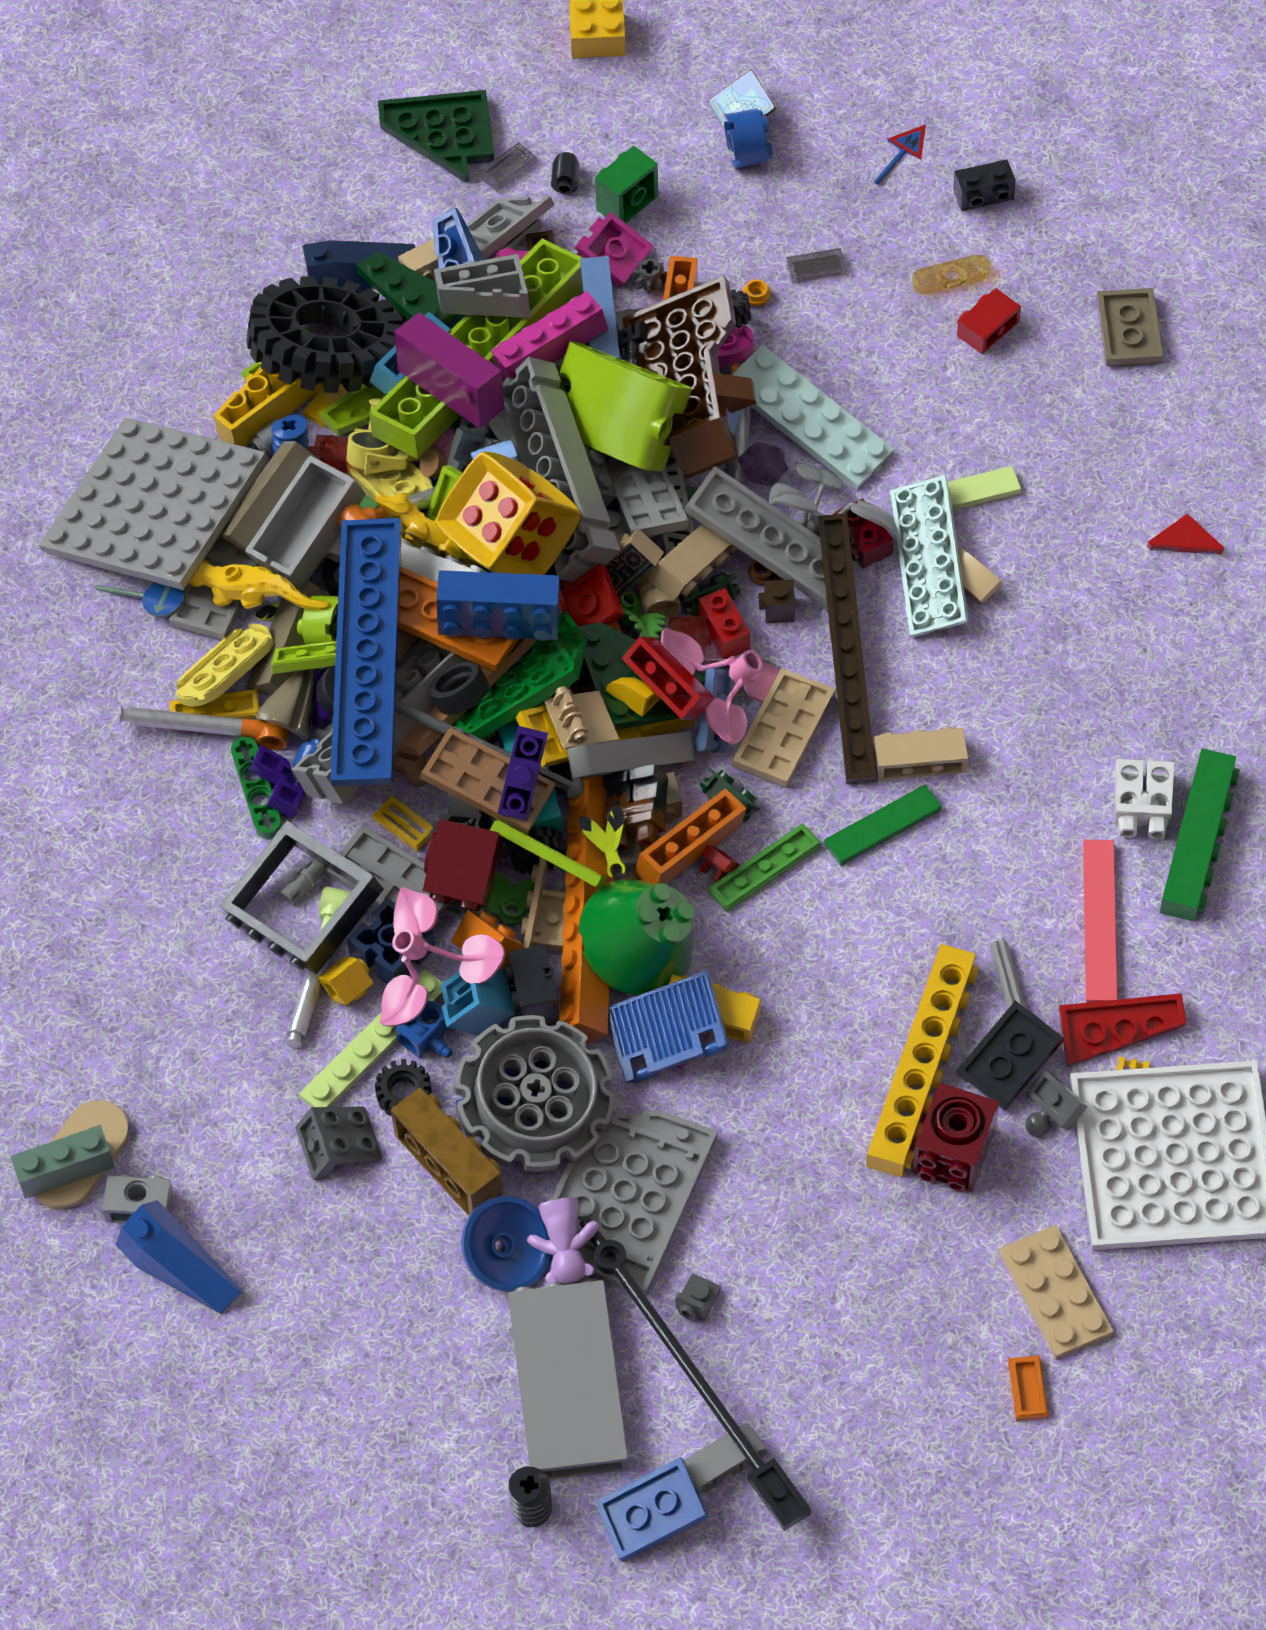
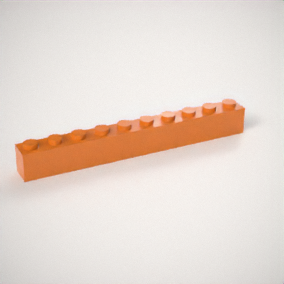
M570 770L569 778L570 781H573L574 779H572V773ZM603 776L582 778L581 780L584 784L582 795L576 799H568L569 817L566 856L606 877L604 884L606 885L613 882V878L607 873L606 853L600 850L582 832L579 818L581 816L591 818L603 829L604 813L607 808V789L603 787ZM612 865V867H611V872H612L613 875H614V865ZM566 871L559 1019L583 1032L588 1037L586 1044H591L608 1035L609 985L594 973L584 957L583 951L585 949L582 936L579 934V920L586 902L600 888Z

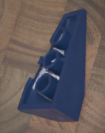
M336 240L304 244L303 252L307 276H314L318 285H323L324 276L338 278L337 287L341 288L348 280L360 284V293L369 288L373 289V287L357 273L356 265L378 251L399 262L398 256L414 249L415 244Z

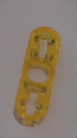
M977 254L920 268L913 274L912 287L918 294L929 295L984 281L990 275L991 262L986 256ZM974 265H978L979 268H983L982 271H978L977 268H973ZM953 271L956 272L959 275V277L950 280L947 279L944 276V274L946 272ZM936 274L939 275V282H938V278H937V277L935 278V275H936ZM925 278L926 281H929V284L925 285L920 279Z

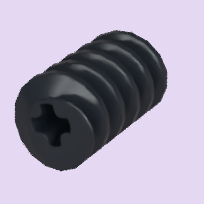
M525 1466L517 1469L509 1479L512 1513L525 1527L543 1525L552 1513L550 1481L547 1475L536 1467Z

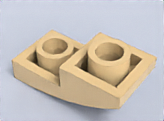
M958 546L964 591L981 604H984L1003 583L982 563Z

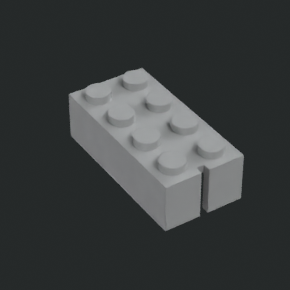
M309 455L245 552L257 565L285 577L294 586L302 590L341 532V528L337 525L338 515L345 507L351 504L359 505L366 493L355 479Z

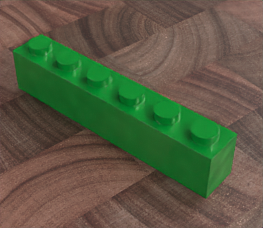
M1201 748L1161 901L1160 914L1195 922L1197 913H1204L1208 895L1203 894L1204 886L1211 887L1214 870L1209 869L1211 861L1217 862L1221 844L1216 843L1217 836H1224L1227 819L1222 818L1224 810L1230 812L1234 794L1229 793L1230 785H1237L1240 769L1235 768L1237 756Z

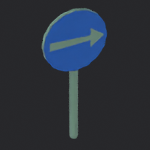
M159 583L152 584L145 593L102 585L95 586V590L143 598L144 609L148 614L155 617H165L175 613L180 609L185 599L184 590Z

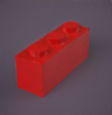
M640 636L621 658L682 720H697L715 699L655 637Z

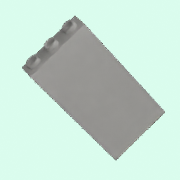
M584 1279L575 1284L552 1283L544 1288L520 1287L515 1291L508 1292L529 1467L541 1469L549 1480L628 1470V1456L604 1280Z

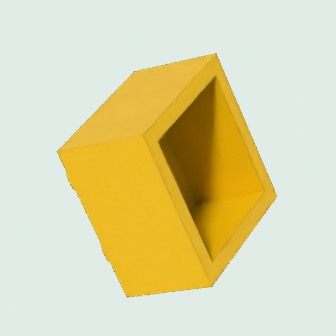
M569 0L572 58L626 56L623 0Z

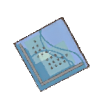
M752 69L708 100L709 105L723 127L724 121H727L724 114L758 108V110L763 111L764 116H768L777 109Z

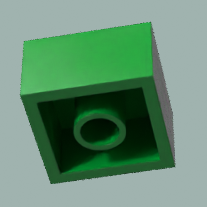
M634 145L626 152L620 153L613 163L607 168H602L595 177L596 211L604 217L611 212L625 224L658 197V163Z

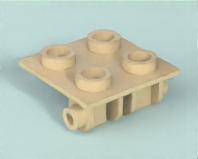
M562 686L556 690L555 697L544 700L564 750L582 745L619 740L599 691L573 694L567 687Z

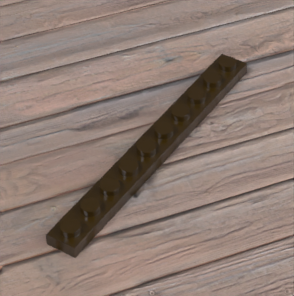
M847 513L818 516L846 784L876 782Z

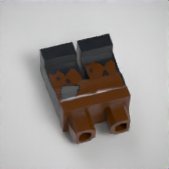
M655 764L630 769V772L625 770L603 775V787L607 789V808L604 813L603 830L606 832L608 817L614 807L620 806L624 813V826L617 848L618 853L629 851L631 849V839L637 838L636 842L640 846H651L657 841L658 833L666 832V823L663 821L666 816L668 776Z

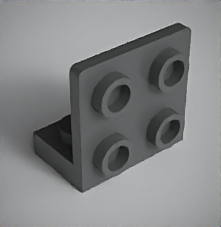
M363 1106L311 1107L295 1127L312 1180L326 1178L337 1164L376 1163L382 1159L366 1108Z

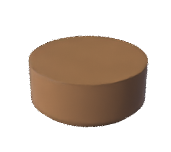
M429 448L421 456L420 471L426 477L438 478L442 466H446V456L441 450Z

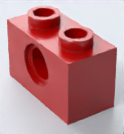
M726 588L699 598V617L722 659H728L731 656L735 657L750 650V632Z

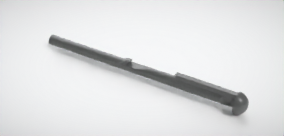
M396 700L395 712L444 735L449 727L508 758L511 756L509 751ZM540 766L539 774L556 782V787L567 791L568 799H576L582 795L584 784L580 778L576 777L573 781H570Z

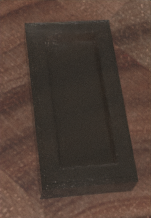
M518 142L478 171V176L498 192L537 163V157Z
M841 248L786 257L792 284L847 275V268Z

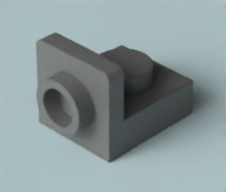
M692 1273L683 1292H678L675 1298L676 1309L679 1310L678 1312L681 1316L688 1320L694 1321L697 1318L705 1321L721 1291V1286Z

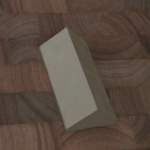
M284 441L247 492L219 537L245 551L309 455L315 456L296 441Z
M310 581L306 582L302 590L295 586L299 592L309 598L312 596H330ZM282 597L269 628L274 641L273 646L255 664L246 686L247 690L257 689L258 693L271 696L296 672L273 674L271 663L275 649L305 645L303 636H300L297 632V623L303 617L304 608L298 607Z

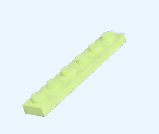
M424 969L418 975V984L427 989V1001L437 1002L443 996L440 986L443 982ZM381 1012L299 1093V1098L310 1107H332L397 1042L396 1028L398 1026H384L380 1024Z

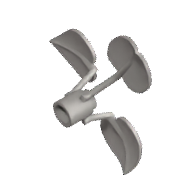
M798 463L796 467L797 472L805 479L819 484V490L814 502L806 498L802 491L784 483H776L770 491L769 504H782L803 511L800 524L819 537L818 516L823 514L818 512L817 508L824 489L827 487L838 491L842 483L836 475L827 470L816 468L807 463ZM858 500L857 504L850 502L838 513L843 514L852 510L857 515L889 530L894 536L897 534V528L891 515L872 503Z

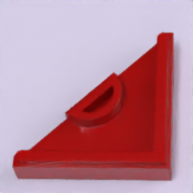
M1188 513L1148 541L1147 544L1150 550L1154 548L1173 549L1175 552L1197 553V551L1213 552L1221 555L1224 551V547Z

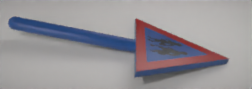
M926 124L887 138L888 142L901 150L875 179V184H879L905 153L921 160Z

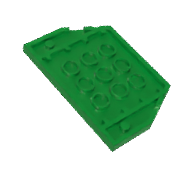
M565 611L559 615L558 640L541 641L535 639V644L489 688L485 697L478 704L467 710L452 726L465 730V732L480 739H486L506 723L515 722L516 716L520 711L541 706L544 700L554 695L559 687L565 686L568 689L573 682L577 681L588 641L568 612Z

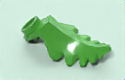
M628 590L619 598L624 615L617 619V621L626 628L634 626L636 630L641 632L640 636L655 637L658 640L660 636L656 633H662L663 628L660 626L665 625L666 622L661 619L666 617L661 615V613L641 615L638 596L632 590Z

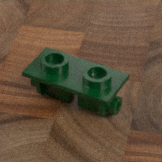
M725 572L716 574L709 578L710 583L704 586L697 584L687 597L681 595L679 597L680 601H684L687 604L683 607L686 616L690 617L693 615L694 618L699 615V598L726 588L731 599L735 600L737 598L736 595L740 594V589L736 583L732 584L731 581L737 579V576L726 575Z
M710 767L707 769L713 776L710 779L706 777L700 784L705 795L712 799L726 788L747 808L742 821L744 823L750 819L752 814L749 811L753 807L758 811L760 810L753 803L757 798L744 787L740 791L734 788L732 784L735 780L722 769L718 774Z

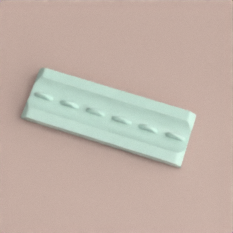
M943 475L890 490L894 522L897 528L896 537L911 638L939 629L968 623L951 495L946 476Z

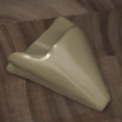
M315 670L296 671L264 702L256 718L290 730L299 736L303 742L308 741Z

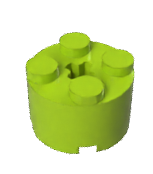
M312 596L311 599L328 601L331 606L326 610L305 609L302 619L297 623L298 634L303 636L305 645L336 641L338 596Z

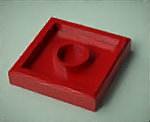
M598 564L560 591L561 609L563 612H568L577 626L600 622L609 626L624 615L605 565Z

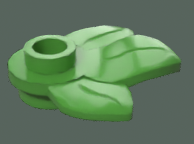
M497 872L489 907L482 908L486 912L496 914L505 924L518 925L522 923L523 917L527 915L528 891H534L535 885L531 878H527L515 886L505 876ZM513 909L517 914L508 913L507 910Z

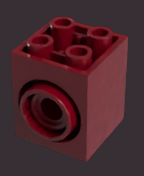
M439 819L437 830L431 835L425 856L424 873L426 877L422 891L429 894V897L438 903L450 905L451 900L459 901L458 906L477 912L480 911L481 906L488 908L504 837L499 832Z
M939 1082L915 1144L913 1173L926 1182L937 1180L946 1183L950 1189L957 1192H964L965 1190L973 1192L996 1130L999 1101Z

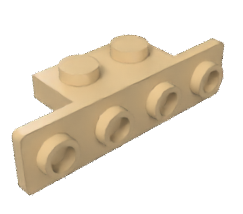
M540 857L539 865L534 864L531 881L535 883L534 891L529 890L527 895L526 908L530 909L529 917H523L521 935H525L522 949L544 944L546 950L563 952L562 932L564 929L565 892L544 890L548 872V861Z

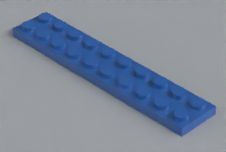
M401 518L342 520L330 777L332 786L393 784L402 540Z

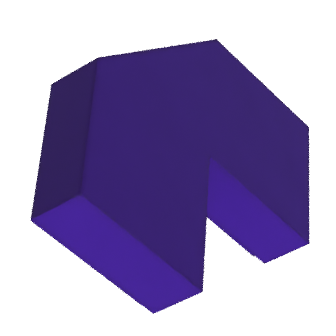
M260 745L248 771L274 784L267 805L293 819L299 810L305 792L301 784L296 783L290 772L292 767L288 760Z

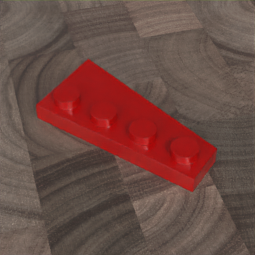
M1182 993L1059 1005L1058 1007L1061 1033L1065 1040L1063 1047L1067 1067L1186 1025Z

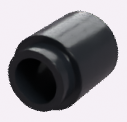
M559 153L552 162L551 187L560 194H569L578 189L580 163L573 153Z

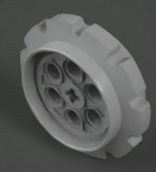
M527 1015L511 1018L508 1029H502L499 1025L494 1024L474 1039L470 1046V1052L473 1054V1057L465 1056L460 1061L455 1077L454 1093L463 1097V1100L459 1101L456 1106L459 1122L468 1137L477 1136L482 1139L481 1152L507 1167L517 1160L523 1163L525 1171L543 1172L558 1169L561 1162L560 1158H567L570 1162L574 1163L593 1149L599 1139V1135L595 1130L606 1129L611 1118L614 1106V1093L605 1089V1086H608L612 1080V1074L604 1055L599 1049L589 1050L586 1048L585 1045L588 1037L583 1032L563 1021H558L555 1026H548L543 1016ZM542 1060L547 1064L548 1068L539 1069L533 1062ZM513 1068L517 1071L518 1076L510 1077L505 1074L504 1069ZM566 1081L571 1088L568 1090L561 1089L556 1082ZM531 1090L537 1091V1097L531 1095ZM507 1097L512 1104L509 1106L501 1105L497 1098ZM554 1109L560 1110L565 1117L561 1119L555 1118L551 1115L550 1111ZM528 1117L534 1121L535 1125L527 1127L521 1123L520 1119Z

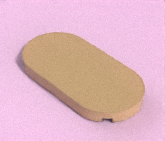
M103 1100L90 1101L80 1105L72 1112L52 1141L101 1125L114 1161L128 1140V1121L124 1112L117 1105ZM106 1171L35 1196L40 1203L51 1209L62 1210L71 1206L75 1207L89 1197Z

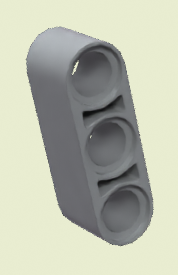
M746 1423L739 1426L757 1453L763 1458L768 1450L750 1424ZM728 1433L685 1459L699 1493L703 1491L705 1493L722 1484V1479L730 1474L735 1476L751 1466Z

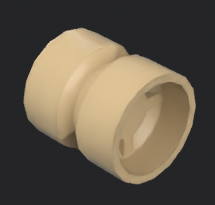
M653 568L637 582L644 614L661 613V615L666 617L665 619L674 618L681 611L680 599L678 598L673 602L648 580V577L654 570Z

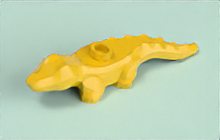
M383 493L375 495V502L394 516L401 518L402 523L407 527L405 531L407 534L404 538L419 547L426 546L436 551L437 555L442 558L451 556L459 561L486 568L453 543L436 524V518L434 521L430 520L422 512H419L406 495L396 494L393 497L385 496Z
M203 560L188 582L194 587L203 585L211 588L214 595L212 598L213 603L218 607L228 605L232 600H241L242 605L246 609L260 606L264 601V597L269 596L283 597L298 607L310 610H326L331 606L328 601L315 600L303 595L285 577L275 574L262 566L252 567L233 564L225 567H215L206 560Z

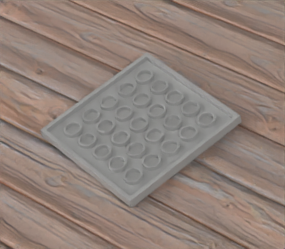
M125 417L39 543L41 551L50 555L184 590L269 459L266 452Z

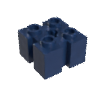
M388 897L371 913L372 924L367 926L365 923H362L347 938L349 957L362 959L368 968L374 965L377 977L386 984L397 976L411 975L406 964L401 961L403 955L393 948L392 941L395 936L393 921L396 903ZM433 930L422 933V938L425 939L426 943L435 946ZM427 951L423 958L411 960V963L414 961L420 965L432 952Z

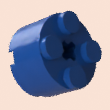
M753 108L724 114L727 120L724 121L727 147L731 152H734L735 160H731L734 169L767 163L768 159H773L771 143L767 142L765 133L769 132L767 116L763 115L762 110Z

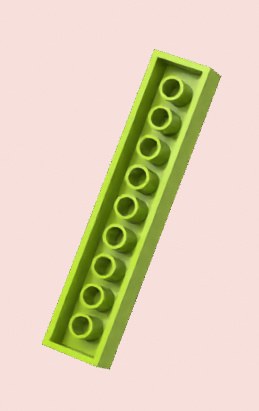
M541 239L520 260L529 297L531 318L465 315L448 333L496 366L491 352L493 348L515 336L524 328L541 320L548 313L567 304L574 297H578L583 291L580 262L582 257L545 239ZM406 376L369 412L373 437L417 459L461 416Z

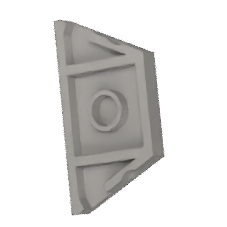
M544 195L539 202H532L529 196L515 199L499 198L466 225L486 260L497 250L504 248L516 235L524 232L531 223L555 204L549 195Z

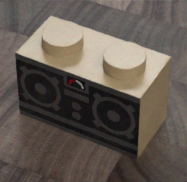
M639 528L630 536L625 533L617 541L621 551L610 562L602 564L608 570L618 599L650 572L664 553Z

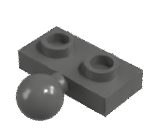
M1044 1069L1026 1092L1042 1108L1040 1112L1031 1113L1027 1117L1025 1122L1026 1130L1032 1136L1041 1137L1049 1131V1119L1052 1118L1062 1128L1069 1131L1088 1106L1052 1072Z

